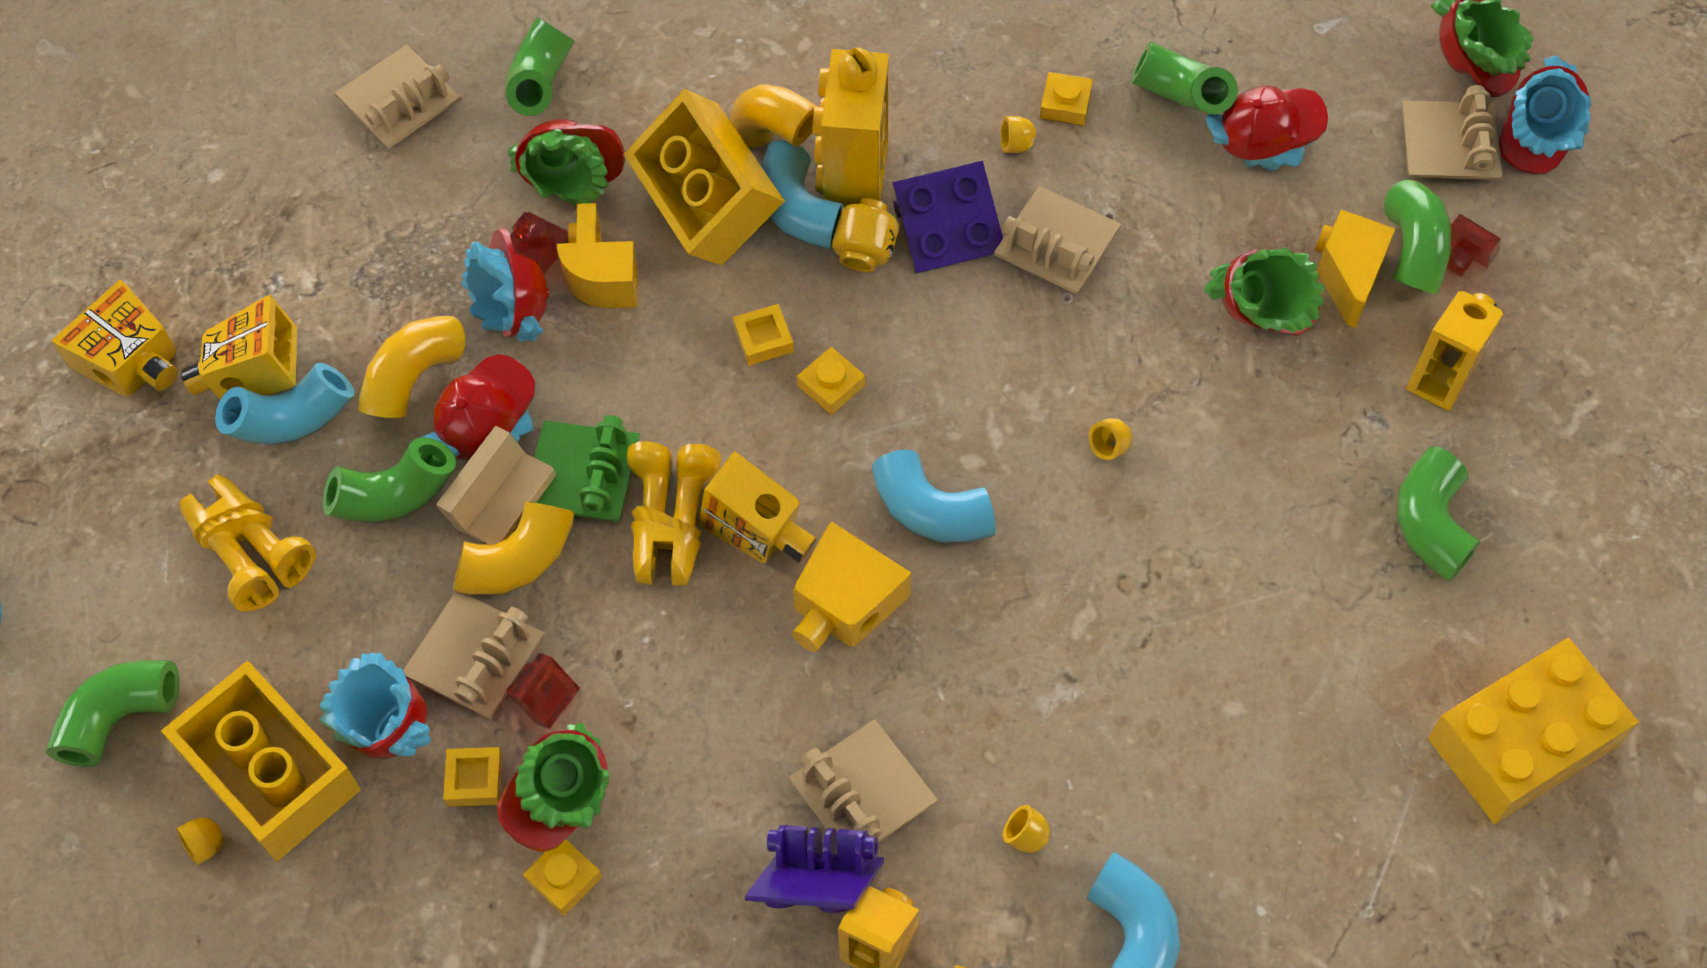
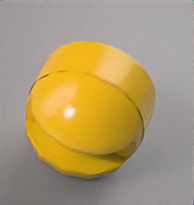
M856 47L841 55L838 63V79L844 88L851 91H864L874 85L877 79V64L872 53L864 48ZM859 65H862L866 71L862 73Z
M1004 116L1000 128L1002 151L1004 153L1027 151L1034 144L1036 138V129L1033 123L1020 116Z
M1108 418L1095 423L1090 428L1088 439L1089 445L1097 457L1103 460H1112L1123 455L1131 447L1133 435L1130 427L1125 425L1123 421L1118 418ZM1116 439V444L1113 447L1110 443Z
M1022 805L1008 818L1003 829L1002 838L1004 842L1020 852L1034 853L1042 850L1048 844L1051 835L1050 826L1041 813L1029 805Z
M198 817L175 828L184 849L196 866L212 858L221 848L223 842L221 829L211 818Z

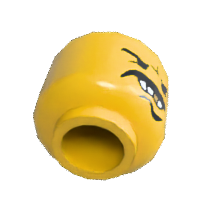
M863 198L860 204H850L842 209L832 239V248L840 256L839 262L842 265L860 272H874L876 267L888 263L899 231V224L896 218L887 212L888 206L885 203L871 198Z

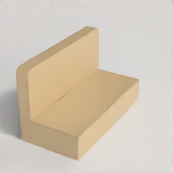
M495 426L437 502L436 506L455 529L483 544H496L506 540L517 529L522 518L525 502L537 503L556 477V472L552 466L526 454L511 433Z

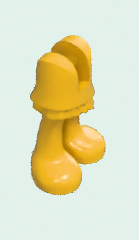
M649 441L636 442L628 447L627 464L630 470L643 482V506H636L631 512L635 519L631 523L634 540L633 568L637 583L653 585L657 568L658 549L673 550L671 558L672 586L688 585L694 569L696 556L701 547L699 540L701 531L696 527L701 490L704 484L715 476L721 465L722 456L715 448L703 444H687L679 448L676 461L677 495L674 517H670L665 511L668 486L673 468L671 451L664 445Z
M217 474L207 481L218 499L215 503L205 508L190 493L179 501V507L193 533L195 541L201 547L215 552L232 573L233 577L228 583L227 596L231 604L240 612L255 611L273 603L279 597V589L268 573L252 561L238 542L248 540L286 588L296 586L305 578L316 559V549L303 537L291 536L279 540L270 530L274 517L265 514L263 506L250 499L231 480L221 474Z

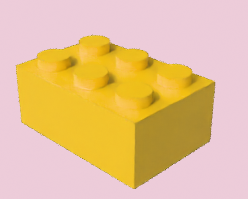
M832 49L829 68L820 69L818 96L825 98L821 99L820 106H815L813 116V135L816 136L814 164H818L815 191L822 192L825 200L843 204V208L850 204H860L863 198H871L878 201L882 199L889 143V53L870 52L877 64V79L872 87L864 91L848 90L839 82L838 63L841 55L850 50ZM859 65L862 73L866 71L862 65Z
M685 88L623 154L689 255L721 266L785 202L719 104Z
M1568 637L1442 714L1427 739L1495 825L1619 747L1639 721Z
M248 660L161 730L180 756L276 863L361 791L348 767Z

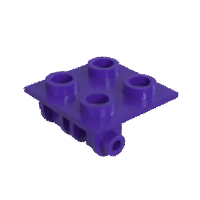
M983 160L892 182L896 199L893 200L895 214L897 218H902L916 274L994 255L995 250L1003 240V235Z
M780 825L778 830L770 829L767 835V850L769 852H776V855L746 893L745 901L765 902L766 906L776 909L803 905L816 906L821 911L827 913H840L849 909L854 910L884 864V857H877L879 850L878 838L869 836L868 831L839 829L837 832L835 828H828L822 845V833L819 827H812L809 835L808 827Z

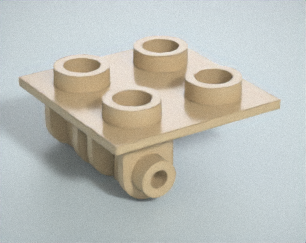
M407 44L334 92L335 96L388 149L461 100V96L446 83L449 80V75L440 64L435 67L427 65Z
M1473 85L1469 87L1461 102L1402 100L1408 177L1502 180L1494 103H1491L1490 93L1485 91L1483 86Z
M1038 186L1017 219L1011 216L1006 219L1002 228V234H1005V237L995 250L994 255L1078 295L1120 229L1121 223Z
M455 592L403 671L408 679L490 720L545 633L526 624L528 616L515 607H510L508 612L505 613L467 594Z
M876 719L825 753H821L818 748L811 749L801 758L804 767L788 777L826 830L828 828H835L837 832L839 829L868 831L869 836L877 837L879 843L938 802L936 796Z

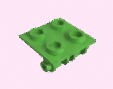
M614 415L605 416L603 421L599 422L596 427L544 420L534 458L552 466L556 472V477L537 503L574 511V516L620 522L632 473L627 464V450L631 444L639 442L640 433L627 432L623 427V420Z

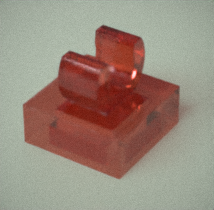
M523 212L512 226L513 232L510 234L514 252L534 259L543 274L547 272L558 257L557 244L569 243L567 230L531 212Z
M1459 214L1451 224V246L1453 249L1450 253L1447 268L1461 277L1474 260L1488 268L1499 253L1501 238Z
M539 653L532 663L525 664L522 668L525 672L515 686L510 685L506 691L536 725L550 730L580 687L553 657Z

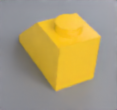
M1341 209L1333 227L1324 225L1314 251L1322 253L1317 270L1320 279L1346 325L1356 328L1386 257L1395 228Z
M869 886L855 909H850L838 927L840 960L855 968H898L919 926V909L913 907L914 902L912 899L892 888L886 887L882 892Z

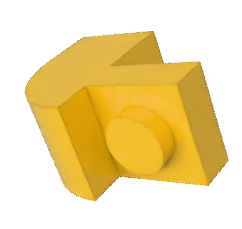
M596 203L577 204V223H569L568 225L569 243L557 244L558 256L567 288L578 300L590 306L598 308L638 307V264L634 242H601V225Z

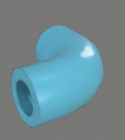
M783 140L773 141L766 149L761 167L785 202L769 218L785 234L809 244L833 249L832 239L843 204L820 199L811 195L805 189L804 180L811 159L804 148L792 146Z
M316 363L296 386L281 394L266 396L241 387L229 389L218 403L215 423L220 433L246 442L266 445L292 442L312 434L325 426L354 397L355 391L349 380L335 368L324 363Z
M913 450L893 451L881 456L873 463L871 469L875 483L889 513L913 534L940 543L970 542L995 535L996 527L993 508L984 487L953 493L936 489L927 480L919 454Z
M1114 851L1087 896V900L1117 919L1124 930L1125 941L1122 950L1111 968H1175L1180 953L1178 919L1174 908L1162 886L1138 865Z

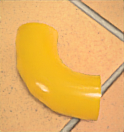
M761 84L738 95L730 114V122L748 147L763 146L771 140L774 134L792 146L797 147L806 141L813 132L814 109L817 105L785 87Z
M433 316L409 322L387 338L367 366L359 394L358 411L376 417H406L411 392L420 375L431 366L454 364L463 355L465 332L461 322L454 316Z
M525 502L518 527L506 540L496 544H475L464 541L456 569L453 592L468 595H503L535 582L559 558L571 531L575 512L555 506Z

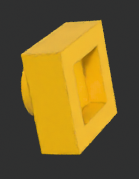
M1048 72L1041 103L1040 119L1084 126L1093 79Z
M779 304L733 317L734 329L748 366L794 353V342Z
M831 346L797 375V386L832 415L866 386V375Z
M500 747L446 749L443 800L447 807L497 805L501 798L503 753Z
M566 839L558 848L545 852L523 874L526 882L563 917L603 878L600 870Z

